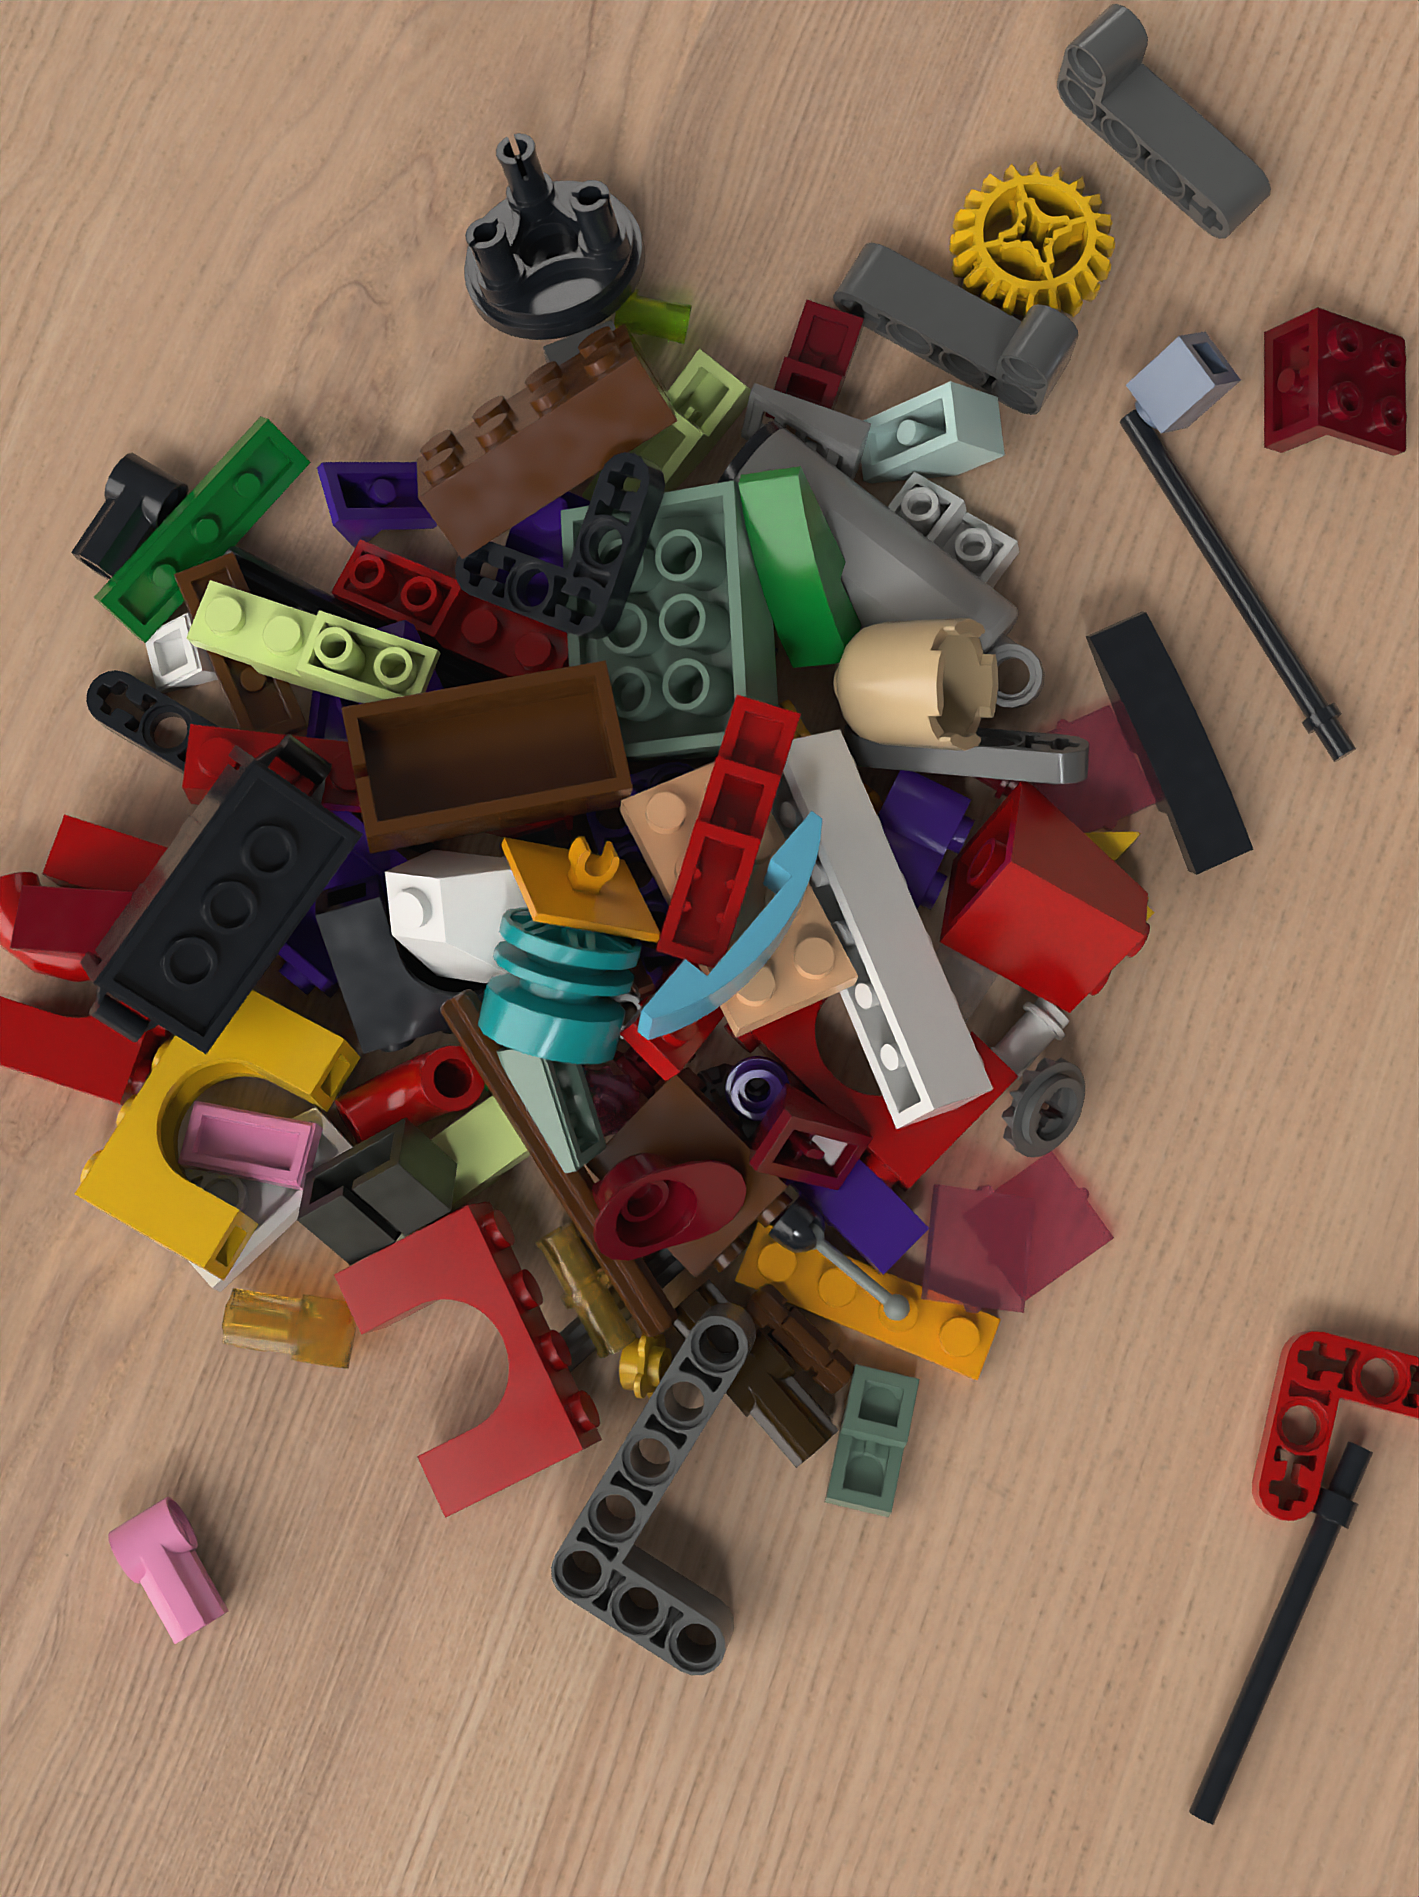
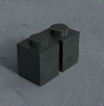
M405 1117L306 1173L297 1221L351 1266L365 1257L394 1244L401 1232L406 1236L425 1225H430L442 1219L452 1209L457 1163Z

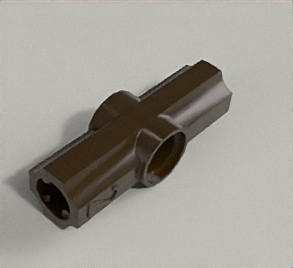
M708 1279L675 1308L677 1320L673 1326L686 1340L692 1328L709 1307L718 1303L729 1302ZM712 1325L706 1329L707 1340L716 1351L731 1353L739 1349L738 1338L729 1327ZM757 1329L753 1347L726 1394L746 1417L750 1414L797 1468L839 1430L813 1397L808 1395L793 1378L796 1372L761 1331Z

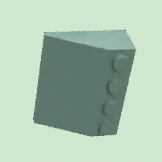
M734 480L664 492L623 613L615 630L607 637L598 640L583 638L567 632L569 667L606 660L627 762L716 757L722 744L736 695L778 707L774 625L755 567L745 525L738 482ZM589 506L561 510L563 565L565 569L568 567ZM614 509L612 516L629 522L631 514ZM618 530L606 533L599 543L598 553L603 564L613 562L621 552L622 538ZM569 595V601L566 604V607L582 612L590 617L594 616L597 605L591 601Z

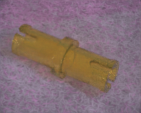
M569 1222L544 1235L535 1244L538 1249H541L564 1290L560 1298L566 1309L574 1308L595 1345L599 1358H605L609 1354L612 1355L628 1346L637 1336L633 1330L631 1331L608 1290V1287L611 1285L610 1280L604 1271L598 1272L575 1231L576 1227L573 1222Z

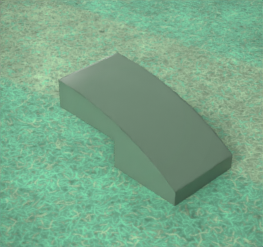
M855 1364L832 1463L825 1503L884 1517L890 1516L903 1451L908 1442L920 1379Z

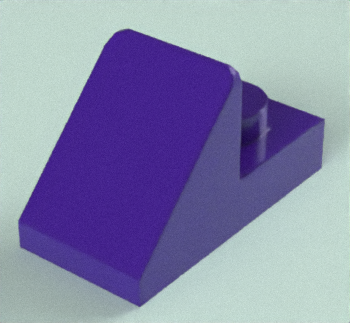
M322 462L317 467L333 526L354 548L360 539L369 542L381 530L434 529L438 526L418 499L417 462Z

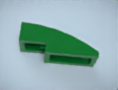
M802 467L742 474L738 486L755 567L776 631L792 667L840 663L846 645L860 631L862 625L840 580L846 561Z

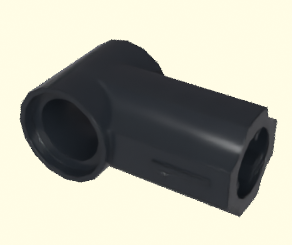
M134 453L125 455L116 464L108 477L104 492L106 501L71 553L77 560L88 566L95 573L110 580L186 498L189 492L188 485Z

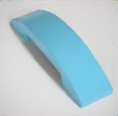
M811 811L770 859L763 885L776 895L708 976L685 959L641 1010L637 1031L639 1034L650 1040L694 1023L733 997L766 964L779 947L801 906L818 854L822 830L821 817Z

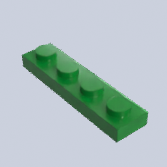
M260 416L93 598L133 635L146 643L156 630L184 602L174 574L223 556L229 547L235 546L311 462L268 418Z

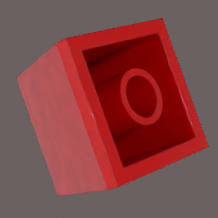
M1020 781L953 859L939 942L1071 1013L1088 994L1095 996L1103 989L1110 977L1111 971L1125 956L1129 958L1134 957L1145 944L1150 932V925L1146 922L1148 893L1033 785L1026 781Z

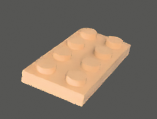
M715 762L621 800L620 812L668 906H670L694 824L698 818ZM772 812L767 822L728 951L776 895L763 885L770 859L785 843L786 839ZM809 882L801 906L779 947L759 972L733 997L720 1006L736 1038L855 985L858 979L857 972ZM698 964L706 976L713 970L711 967Z

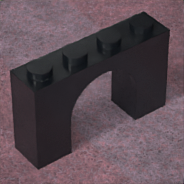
M565 819L506 836V838L570 849L572 845ZM378 874L325 889L315 901V916L363 1054L378 1049L383 1052L398 1051L411 1045L416 1038L439 1031L445 1034H454L442 1016L440 1007L464 990L471 989L474 991L481 1003H483L487 983L436 976L392 936L389 906Z

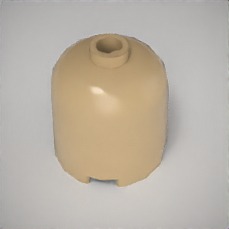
M971 618L887 621L860 630L846 645L834 676V691L839 700L843 717L848 725L861 738L882 745L966 751L978 746L981 742V737L976 734L981 717L993 718L998 694L996 655L984 654L979 639L985 633V628L982 624Z

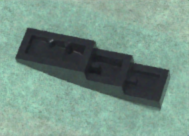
M1142 611L1086 636L1128 750L1138 755L1158 811L1167 814L1188 871L1198 875L1253 850L1232 792L1204 727L1148 614Z

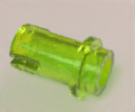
M635 289L628 300L615 312L614 326L618 328L625 323L631 333L659 337L668 341L685 344L692 305L639 296V289Z

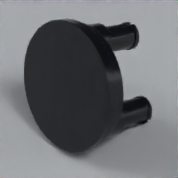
M517 133L514 134L520 151L519 155H514L508 136L496 148V157L503 168L508 182L506 188L507 198L493 207L483 218L471 223L465 234L468 244L464 267L466 288L479 315L497 330L514 337L530 340L563 338L601 323L628 300L637 287L643 273L645 245L635 217L623 203L609 192L607 185L597 180L584 182L552 181L550 176L543 172L533 139L526 134Z

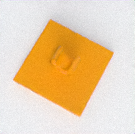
M583 836L577 837L570 849L504 837L501 844L533 921L658 943L661 933L625 860L619 859L611 842L607 841L603 853L596 855L590 854L591 850Z

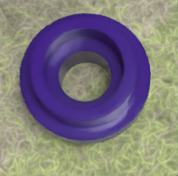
M752 1056L739 1061L732 1067L726 1078L725 1095L729 1106L737 1115L751 1121H762L786 1082L790 1084L784 1068L773 1059L763 1056ZM753 1078H763L769 1083L770 1088L765 1094L754 1096L746 1090L745 1086Z

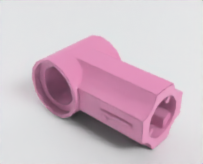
M167 1496L109 1532V1543L116 1560L134 1583L142 1584L174 1644L229 1611L195 1551L198 1547V1542L188 1518L171 1497Z

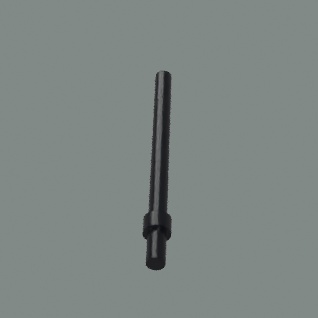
M1348 1441L1328 1489L1321 1487L1319 1490L1318 1499L1311 1511L1317 1515L1189 1809V1813L1209 1824L1214 1825L1340 1529L1341 1527L1349 1528L1359 1505L1353 1502V1499L1373 1452Z

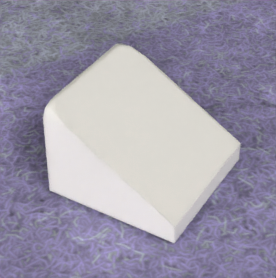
M189 612L161 626L145 643L156 689L163 694L218 680L206 650L194 646L186 638L193 623Z

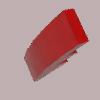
M736 695L700 812L694 824L656 951L714 968L727 953L797 729L800 713Z

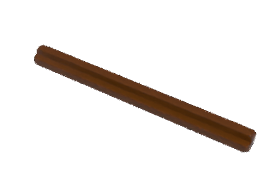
M471 989L460 992L440 1007L442 1016L642 1333L649 1338L663 1333L677 1320L675 1309L642 1257L630 1261L612 1260L600 1253L593 1239L594 1223L600 1212L592 1193V1186L595 1182L585 1166H582L575 1172L564 1173L502 1067L497 1050L504 1046L484 1035L478 1026L482 1007L481 1001Z

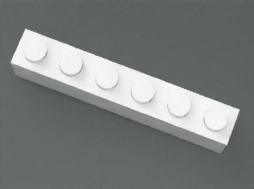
M840 729L793 739L771 812L786 840L811 811L822 818L821 840L809 884L858 974L855 985L840 991V994L896 1129L954 1110L993 1090V1087L985 1071L983 1060L976 1050L959 1010L957 999L951 991L933 949L932 940L925 930L910 895L906 879L899 869L884 834L880 818L873 808L858 773L856 762L850 754Z

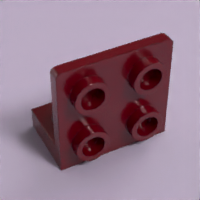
M1319 307L1264 332V448L1284 453L1329 435L1392 456L1406 451V346L1403 337Z

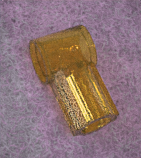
M233 1288L229 1301L226 1303L222 1322V1344L235 1345L238 1348L262 1352L271 1351L292 1355L291 1360L349 1369L357 1324L346 1301L305 1294H303L302 1299Z

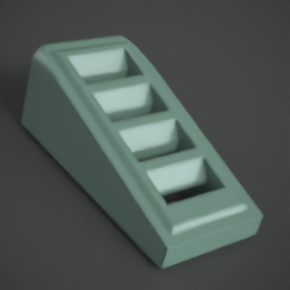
M506 1046L497 1050L504 1071L564 1173L577 1171L606 1149L607 1145L581 1064L550 1061L523 1054Z

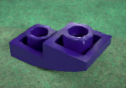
M860 1159L838 1191L799 1181H794L790 1185L799 1195L802 1194L813 1203L824 1216V1221L829 1226H834L879 1274L884 1275L929 1229Z

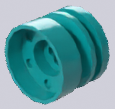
M527 907L508 909L502 916L499 933L506 941L499 942L495 947L493 958L501 968L511 974L493 976L487 983L478 1026L482 1033L498 1044L523 1054L550 1061L572 1064H600L613 1060L617 1051L626 1011L619 1002L608 996H618L630 992L635 976L629 971V968L636 967L642 948L641 942L634 938L533 921Z

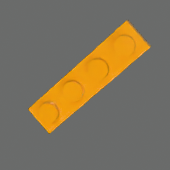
M758 1221L735 1282L757 1290L764 1284H771L788 1300L786 1302L788 1304L978 1381L1001 1321L1000 1318L890 1273L879 1274L872 1266L846 1256L890 1294H900L908 1300L910 1304L908 1315L899 1321L892 1320L886 1316L883 1308L884 1305L817 1249L794 1253L782 1247L768 1235L774 1226L769 1224L765 1228Z

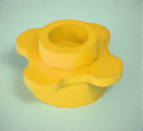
M644 1334L640 1338L629 1337L623 1346L619 1365L620 1383L623 1389L634 1391L636 1398L644 1399L647 1395L650 1399L672 1363L671 1350L666 1348V1340L663 1334L651 1338Z

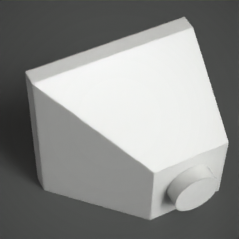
M432 849L385 872L392 936L436 976L488 983L493 976L511 974L501 968L493 958L495 947L499 942L506 941L499 933L503 914L508 909L527 907L507 858Z

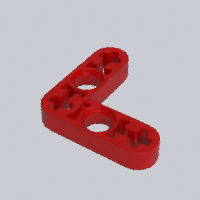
M1304 1331L1293 1335L1285 1343L1280 1354L1253 1475L1252 1495L1256 1505L1265 1514L1283 1521H1296L1304 1518L1313 1510L1319 1495L1339 1399L1419 1420L1418 1394H1408V1407L1402 1404L1411 1386V1381L1419 1383V1357L1326 1332ZM1315 1342L1320 1344L1318 1349L1319 1355L1323 1358L1346 1362L1345 1349L1351 1350L1353 1354L1344 1369L1345 1390L1337 1386L1343 1374L1319 1370L1314 1372L1312 1379L1307 1378V1366L1298 1363L1299 1352L1311 1351ZM1375 1358L1385 1361L1391 1367L1394 1374V1383L1391 1390L1386 1395L1380 1397L1368 1394L1360 1381L1363 1366L1369 1360ZM1410 1366L1416 1368V1372H1415V1374L1412 1376V1379H1411ZM1298 1405L1309 1409L1316 1421V1431L1313 1437L1308 1442L1300 1445L1290 1442L1282 1430V1419L1285 1413L1290 1408ZM1276 1447L1289 1454L1309 1456L1307 1467L1293 1463L1290 1481L1291 1484L1300 1487V1496L1298 1500L1287 1499L1283 1509L1278 1508L1279 1497L1269 1493L1271 1480L1282 1481L1288 1464L1286 1460L1274 1459Z

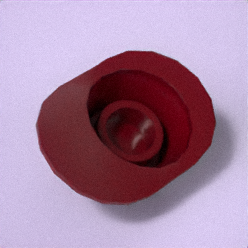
M642 1152L628 1156L615 1164L602 1180L597 1181L592 1186L593 1198L600 1211L594 1223L593 1239L600 1253L612 1260L625 1261L647 1256L661 1249L701 1239L719 1231L735 1218L744 1205L747 1190L741 1173L725 1162L709 1159L674 1165L662 1155L656 1153Z

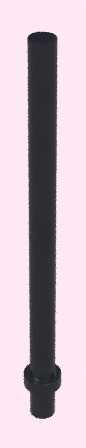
M1136 409L1131 411L1119 423L1305 715L1306 719L1302 724L1308 734L1313 732L1317 734L1334 762L1346 757L1356 750V747L1337 719L1342 713L1335 703L1328 705L1154 429L1140 417Z

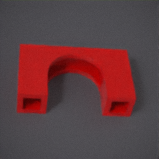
M64 814L42 874L58 886L64 888L135 892L138 886L143 884L168 847ZM0 996L1 1067L121 1106L131 1096L139 1093L152 1072V1062L162 1037L169 1038L172 1034L158 1025L146 1031L137 1042H132L92 1016L81 1018L65 1017ZM120 1001V1003H122L123 1005H125V1006L128 1007L129 1009L133 1010L134 1012H136L137 1014L141 1015V1016L144 1017L145 1019H148V1018H147L146 1016H144L143 1014L139 1013V1012L136 1011L135 1009L131 1008V1007L128 1006L127 1004H125V1003H123L122 1001Z
M829 997L737 1038L729 1023L727 1022L724 1025L725 1030L747 1052L751 1054L759 1047L770 1059L779 1063L786 1071L790 1085L866 1130L873 1139L864 1151L868 1156L862 1162L890 1189L896 1183L904 1192L1019 1077L972 1031L970 1033L971 1038L983 1060L984 1068L993 1090L954 1110L896 1129L883 1096L863 1094L845 1086L830 1073L823 1063L815 1039V1022L821 1007Z
M490 1201L466 1205L334 1274L361 1335L386 1328L442 1299L460 1301L481 1311L495 1325L504 1341L508 1354L509 1376L505 1393L495 1411L480 1425L417 1456L445 1518L602 1440L597 1430V1427L600 1426V1417L596 1405L586 1391H579L568 1368L572 1362L568 1346L557 1330H550L539 1307L543 1304L541 1289L531 1272L527 1269L522 1270L511 1247L515 1243L511 1225L500 1210L493 1209Z

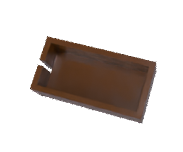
M625 323L613 331L609 326L596 330L579 344L578 349L580 353L560 366L556 361L541 366L525 380L526 388L508 400L502 395L489 400L475 411L472 416L474 422L456 434H453L451 430H445L431 438L421 448L422 456L417 458L418 499L461 559H464L602 470L606 462L614 455L632 451L677 422L665 385Z
M606 660L341 707L370 853L617 808L621 806V800L630 797L633 789Z

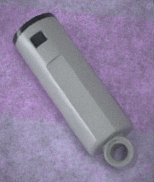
M777 421L768 422L745 443L717 483L733 480L739 482L742 474L802 467L846 561L840 580L862 625L860 630L887 621L971 618L982 624L985 628V633L979 637L983 653L995 654L997 667L1005 660L1011 658L1020 659L1028 666L1030 672L1029 682L1021 692L1010 695L1001 692L998 688L996 704L1005 708H1020L1029 705L1039 696L1045 679L1042 662L1030 649L1015 643L1007 636L1019 615L1018 608Z

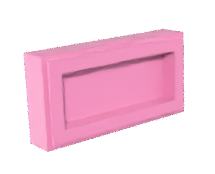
M195 1101L178 1163L185 1168L303 1190L306 1173L312 1171L323 1128L316 1123Z

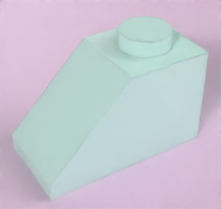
M952 381L863 420L871 423L861 459L863 481L871 484L908 480L914 472L924 478L956 476L1005 456L998 397Z

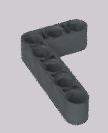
M718 1303L709 1307L692 1328L557 1551L551 1565L552 1580L556 1589L564 1597L679 1671L689 1675H705L714 1671L721 1664L734 1631L732 1613L729 1607L719 1598L634 1545V1542L753 1347L756 1339L755 1323L751 1315L744 1308L733 1303ZM712 1325L729 1327L738 1338L739 1349L731 1353L716 1351L707 1340L706 1329ZM678 1382L695 1384L703 1394L704 1405L699 1408L689 1409L679 1404L673 1395V1384ZM645 1438H653L662 1442L669 1452L670 1461L664 1464L649 1462L643 1457L639 1449V1441ZM609 1495L626 1497L635 1509V1517L621 1519L614 1516L606 1505V1497ZM587 1551L592 1553L599 1560L601 1572L587 1573L582 1571L574 1562L573 1552ZM643 1587L650 1590L656 1596L659 1607L654 1609L638 1607L631 1600L629 1589ZM701 1624L708 1627L713 1632L716 1642L710 1645H700L693 1642L688 1637L685 1626Z

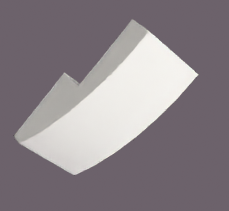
M916 472L910 476L888 506L894 513L992 588L1019 553L1017 540L968 513L963 499Z

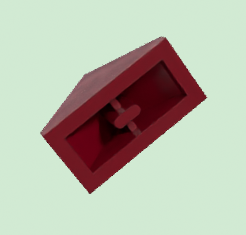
M786 1082L752 1135L749 1165L757 1172L838 1191L873 1137L863 1128Z

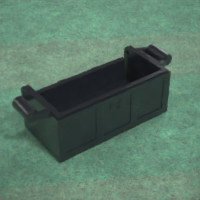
M286 735L277 746L269 748L255 758L239 746H234L228 756L239 763L241 767L236 770L229 764L226 766L192 815H189L181 826V831L143 884L138 886L131 896L132 899L95 949L99 957L88 951L80 961L92 983L97 986L96 1000L90 1009L89 1015L132 1042H137L146 1031L160 1025L207 1054L363 835L321 805L325 781L332 769V764L292 735ZM275 757L315 784L308 795L268 768ZM107 992H108L109 994H111L112 996H114L115 998H117V999H119L120 1001H122L123 1003L127 1004V1005L130 1006L131 1008L135 1009V1010L138 1011L139 1013L143 1014V1015L146 1016L148 1019H145L144 1017H142L141 1015L137 1014V1013L134 1012L133 1010L129 1009L128 1007H126V1006L123 1005L122 1003H120V1002H118L117 1000H115L114 998L110 997L109 995H107Z

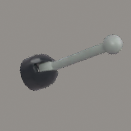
M801 1194L768 1235L782 1247L794 1253L817 1249L884 1305V1312L888 1318L895 1321L904 1319L910 1311L908 1300L903 1295L890 1294L824 1239L826 1229L824 1216L813 1203Z

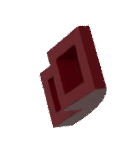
M806 299L788 356L784 357L774 390L834 410L858 345L865 319ZM766 412L765 417L775 420L774 416Z

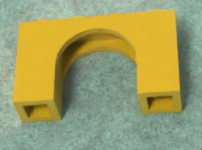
M252 990L207 1054L176 1035L173 1039H169L161 1045L154 1056L151 1074L139 1093L131 1096L123 1104L117 1116V1127L103 1150L94 1153L85 1164L81 1173V1184L75 1195L224 1281L259 1224L239 1209L191 1183L187 1178L182 1166L178 1163V1134L187 1110L205 1090L221 1081L235 1077H257L268 1080L328 1112L361 1057L344 1038Z

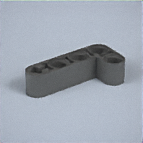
M1112 4L1065 49L1057 80L1059 95L1073 114L1203 230L1216 238L1226 239L1270 196L1271 187L1269 180L1255 162L1142 63L1148 46V36L1144 26L1132 11L1122 5Z
M872 242L865 244L833 295L834 303L841 311L865 319L864 327L981 392L998 397V401L1008 407L1028 415H1035L1041 410L1070 362L1078 339V329L1066 315L1054 308L1041 304L1032 305L1023 320L1020 321L890 248Z

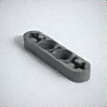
M848 724L844 728V740L857 766L1048 784L1077 783L1084 781L1088 777L1089 742L1077 736L978 727L976 734L981 737L979 745L966 751L882 745L861 738Z

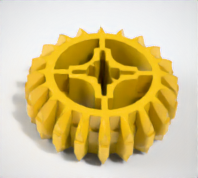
M1037 161L1030 165L1028 174L1025 176H1021L1012 163L1005 169L1003 181L989 173L987 178L983 180L981 191L971 189L965 197V209H959L955 214L953 222L955 233L951 235L949 242V251L952 255L956 256L952 263L954 277L965 278L962 289L973 295L982 294L980 299L1000 308L1011 316L1017 314L1022 315L1024 318L1032 305L1041 304L1060 312L1062 310L1074 318L1075 315L1080 313L1083 300L1092 302L1097 297L1101 287L1099 282H1103V280L1108 278L1112 267L1108 258L1113 255L1115 241L1114 237L1107 235L1112 226L1111 214L1098 213L1102 204L1100 193L1083 197L1082 194L1085 188L1083 176L1071 184H1067L1062 181L1064 172L1061 165L1052 172L1051 177L1041 175V169ZM1011 215L1010 229L999 232L996 240L984 242V234L990 226L999 219ZM1077 249L1079 261L1066 273L1053 278L1052 269L1055 261L1064 259L1066 252Z

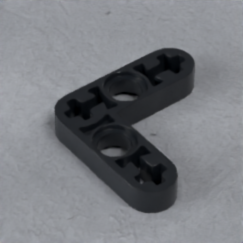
M623 452L614 455L606 462L599 475L567 569L490 541L464 559L458 556L455 574L459 586L471 596L570 634L593 640L607 637L615 630L620 621L661 505L665 490L664 474L658 465L635 453ZM627 477L641 480L637 493L623 489ZM617 509L631 514L629 522L612 516L613 510ZM618 530L622 538L621 552L613 562L603 564L598 553L599 543L606 533ZM484 562L508 571L506 583L481 575V568ZM543 572L548 578V594L539 605L532 607L527 600V585L532 577ZM569 595L591 601L597 605L594 616L590 617L582 612L565 607L569 601Z

